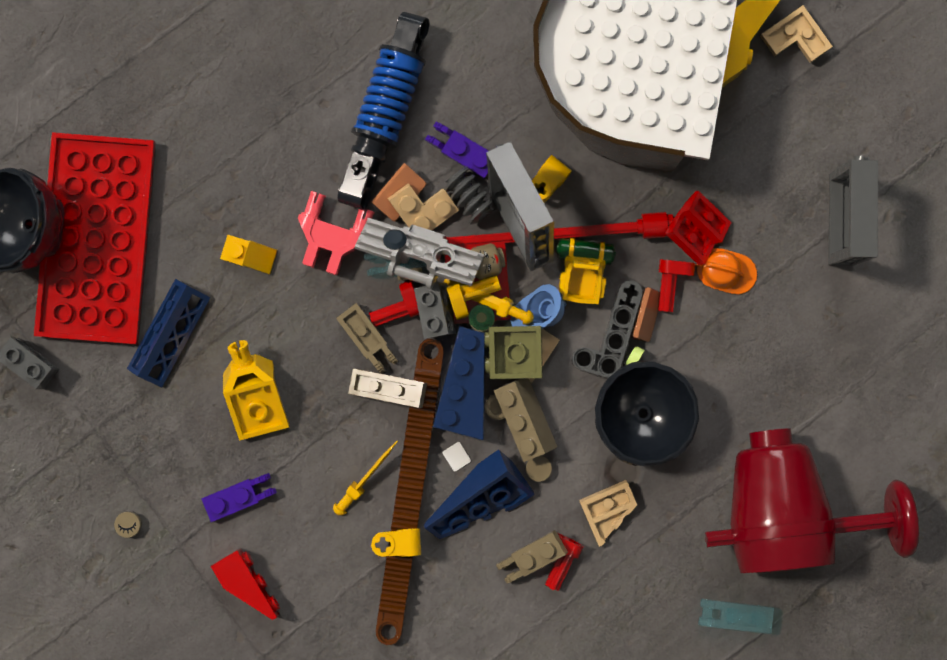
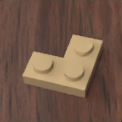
M804 5L760 35L774 57L793 43H796L810 63L833 47Z
M406 184L387 198L408 228L411 225H416L432 231L459 211L444 189H441L422 203L412 187Z

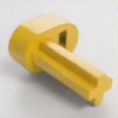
M497 275L474 282L472 286L465 285L460 287L458 283L446 287L457 320L469 317L465 301L501 290Z

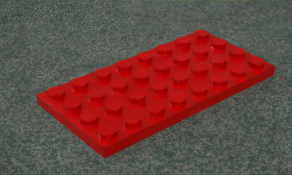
M52 132L47 186L56 195L57 199L62 202L65 216L62 242L59 250L55 255L45 257L40 262L34 336L138 344L156 143L154 140Z

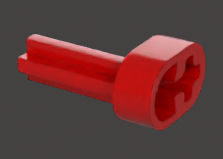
M660 259L658 272L662 273L658 311L673 312L677 274L694 276L695 263Z
M412 280L399 284L403 301L369 313L374 327L410 315L411 318L419 315L414 291L415 286Z
M557 533L568 553L556 560L545 585L552 590L559 591L574 558H579L584 546L571 538Z

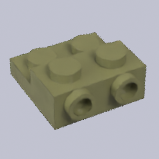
M542 326L489 327V332H485V348H489L490 358L485 359V371L490 373V379L543 378Z

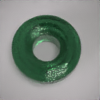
M477 305L469 313V322L477 330H486L494 323V312L487 305ZM481 312L487 316L486 321L482 323L477 320V314Z

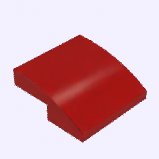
M695 191L679 210L665 234L698 265L706 264L714 245L723 241L731 221L700 191Z

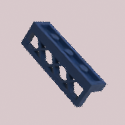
M175 279L127 369L136 376L159 387H163L211 297ZM193 294L199 297L200 300L196 308L189 310L187 303ZM185 318L186 326L184 330L176 333V323L178 320ZM173 341L174 348L172 352L164 355L163 348L165 344ZM161 363L162 371L158 378L149 376L153 366Z

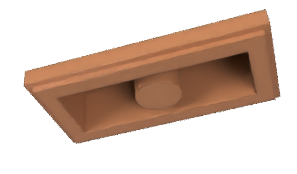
M405 163L371 201L384 215L394 222L400 215L387 198L406 184H409L417 195L426 186V182Z
M649 287L643 290L631 334L632 338L645 342L651 340L658 313L660 292Z

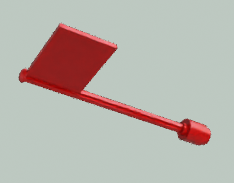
M655 212L641 214V219H637L636 222L554 228V239L631 232L642 234L643 239L668 237L665 233L674 218L673 214ZM510 232L446 237L448 243L469 250L488 243L494 244L497 248L500 247L505 258V267L502 268V272L497 276L501 290L490 294L500 299L504 297L510 298L505 243L515 242ZM444 254L445 263H447L451 260L450 256ZM475 277L474 282L480 281ZM472 299L465 301L469 315L474 308L485 306ZM490 308L494 313L495 321L511 319L510 315L506 317L496 315L497 311ZM453 310L455 324L469 323V317L457 320Z

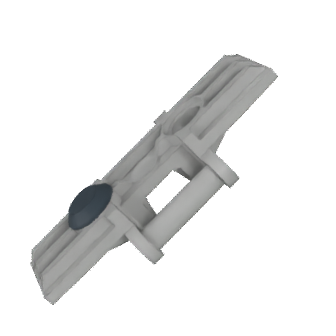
M371 218L367 219L355 244V249L391 260L387 270L388 276L393 277L397 275L425 284L426 288L429 289L433 288L438 276L472 286L484 259V254L448 243L444 234L416 225H411L409 228L405 226L400 228ZM442 254H446L451 258L447 263L439 262ZM410 257L424 261L430 274H424L400 266V263L408 264Z

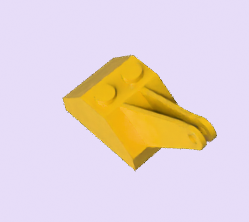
M745 0L736 7L722 88L737 78L751 64L753 50L749 49L750 41L780 0Z

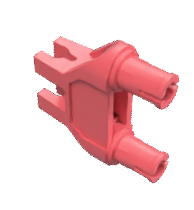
M310 191L305 211L301 212L298 216L299 223L309 243L302 264L314 268L320 249L332 252L326 272L337 276L344 256L357 250L355 249V244L367 219H372L375 212L367 210L365 219H363L366 210L358 209L353 229L350 228V230L320 221L321 219L319 218L326 196Z

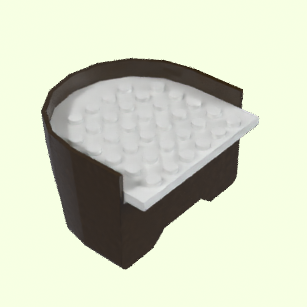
M543 0L533 24L534 68L551 109L556 117L590 151L621 164L672 172L684 156L709 160L737 0Z

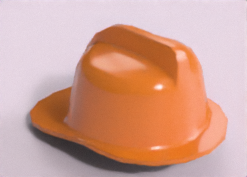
M713 248L706 264H697L696 271L704 285L727 293H745L754 286L757 280V270L752 260L743 254L729 250Z

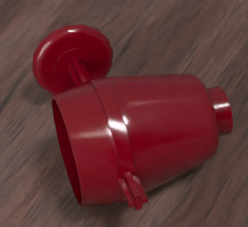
M791 428L749 433L751 448L741 450L736 456L731 529L705 532L707 547L733 545L740 573H756L835 564V534L887 528L890 543L895 552L903 558H908L916 552L918 547L919 519L913 494L908 485L900 480H893L886 488L884 513L833 518L810 448L802 443H793Z

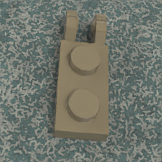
M357 303L336 318L365 358L372 362L380 374L384 373L385 369L382 363L374 356L379 350H383L386 358L393 365L398 362L386 346L387 342Z
M556 530L514 551L511 556L500 561L496 566L499 570L504 569L515 561L519 570L511 572L504 578L508 584L565 556L568 551Z

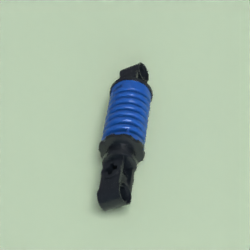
M402 12L397 20L391 44L380 45L379 57L381 58H378L376 61L378 67L374 68L372 72L374 77H371L369 81L371 86L367 87V95L363 98L364 104L360 107L361 114L357 116L356 125L351 130L357 136L356 145H352L351 151L353 154L343 183L338 191L339 203L364 210L370 202L371 192L381 163H385L386 150L397 147L398 130H401L403 126L396 121L405 120L406 116L401 112L409 110V106L405 103L412 101V97L409 95L415 92V87L412 85L418 83V76L426 64V60L419 56L424 39L429 31L430 22L426 17Z

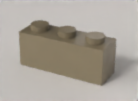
M522 378L493 390L523 462L546 454L558 447L529 378Z

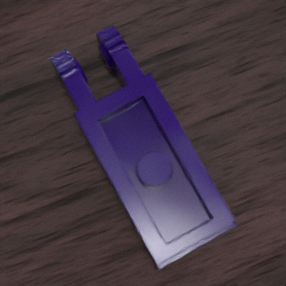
M436 121L433 127L450 138L445 145L430 135H427L425 141L439 149L443 155L463 167L468 166V170L485 179L488 174L486 157L488 150Z
M267 473L252 480L247 479L201 498L210 522L260 502L259 500L276 494L275 488H269L257 495L253 487L255 484L268 481L271 478L270 474Z

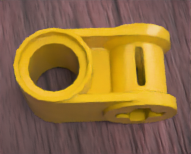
M553 155L545 161L532 180L535 188H544L543 194H539L544 203L548 201L555 190L564 183L572 172L570 168Z
M401 529L377 533L372 539V550L376 555L382 557L421 555L420 529ZM380 537H385V540L391 543L390 546L386 547V551H381V548L375 545V543L380 541Z

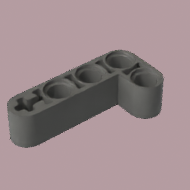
M629 280L619 287L600 351L587 347L574 351L571 356V362L576 369L603 378H609L621 368L642 297V287L639 283ZM630 286L633 287V292L636 293V296H632L628 305H633V309L627 305H619V302L624 303L626 301L627 294L623 290H627ZM624 310L628 313V323L620 324L617 322L616 314L618 311ZM611 335H618L621 338L622 345L619 349L610 347L608 341ZM578 353H588L590 362L587 366H580L577 363L576 357ZM605 359L612 360L615 365L614 371L610 374L602 371L601 364Z

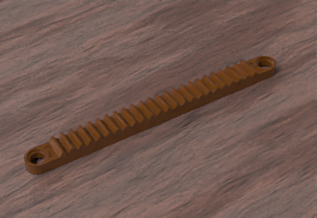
M435 339L424 340L418 349L414 380L427 383L423 408L409 407L391 531L418 528L444 355L442 344ZM429 344L436 345L439 353L434 359H428L424 355V348ZM413 556L386 557L376 625V637L382 644L392 645L400 639ZM390 624L395 627L396 635L393 638L388 639L382 635L381 629L384 625Z

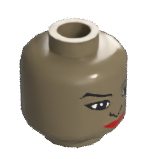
M488 243L471 249L472 251L484 254V259L476 275L477 279L483 280L500 275L502 268L505 267V258L500 247L497 248L494 244Z

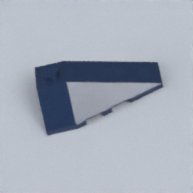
M498 449L476 465L426 521L424 527L435 537L442 539L468 528L469 523L477 519L483 518L484 521L492 518L490 514L504 508L506 512L510 511L535 494L513 461Z

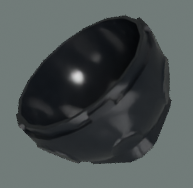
M21 168L0 169V272L12 274L36 267L45 257L56 254L62 242L65 216L62 202L52 193L46 182L37 175Z
M653 361L632 362L617 370L601 387L595 404V425L604 445L616 458L634 466L660 465L674 460L686 450L693 440L699 422L698 399L692 385L684 375L672 367ZM642 408L647 410L645 418H640L638 415L639 410Z

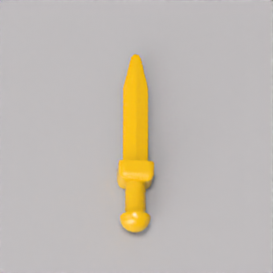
M444 279V283H447L448 286L459 283L450 279ZM459 283L460 287L466 285L463 283ZM487 294L472 299L496 310V315L500 317L510 315L523 321L524 325L530 324L534 319L532 311H524L513 306V300L507 297L500 299L494 295Z
M398 441L378 459L358 484L353 481L348 487L345 496L338 504H334L333 511L339 516L345 515L347 513L345 510L350 504L360 498L365 491L362 486L388 457Z

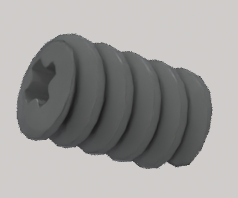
M466 166L445 182H448L445 191L450 192L454 190L451 199H460L457 207H466L463 215L464 217L473 215L469 221L470 225H473L483 220L496 208H489L493 202L492 199L483 200L487 194L486 191L477 192L481 186L480 183L471 184L475 177L474 174L465 176L469 169Z

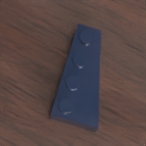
M459 326L433 427L483 440L485 333Z

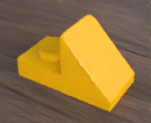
M227 235L220 259L270 274L278 250L253 241Z

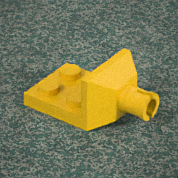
M245 340L239 341V349L236 342L231 343L227 349L232 361L223 373V395L239 441L289 428L287 415L274 378L273 361L257 354L251 355L248 342Z

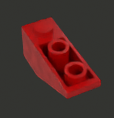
M240 548L210 566L223 589L272 620L280 615L278 612L280 606L273 595L269 597L265 590L267 584L260 573L256 575L252 568L254 562L247 551L243 552Z

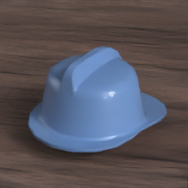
M551 284L542 285L515 306L524 311H532L534 315L533 321L528 325H524L523 321L511 316L512 326H542V329L546 326H554L562 319L567 304L561 298V294L555 286Z

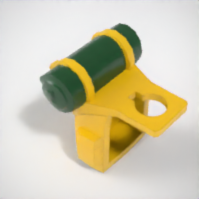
M561 238L557 245L559 259L565 260V271L560 274L559 278L561 298L577 303L599 304L600 299L604 298L607 285L606 278L603 277L605 265H611L616 256L614 245L605 244V242L597 243L575 240L574 238Z

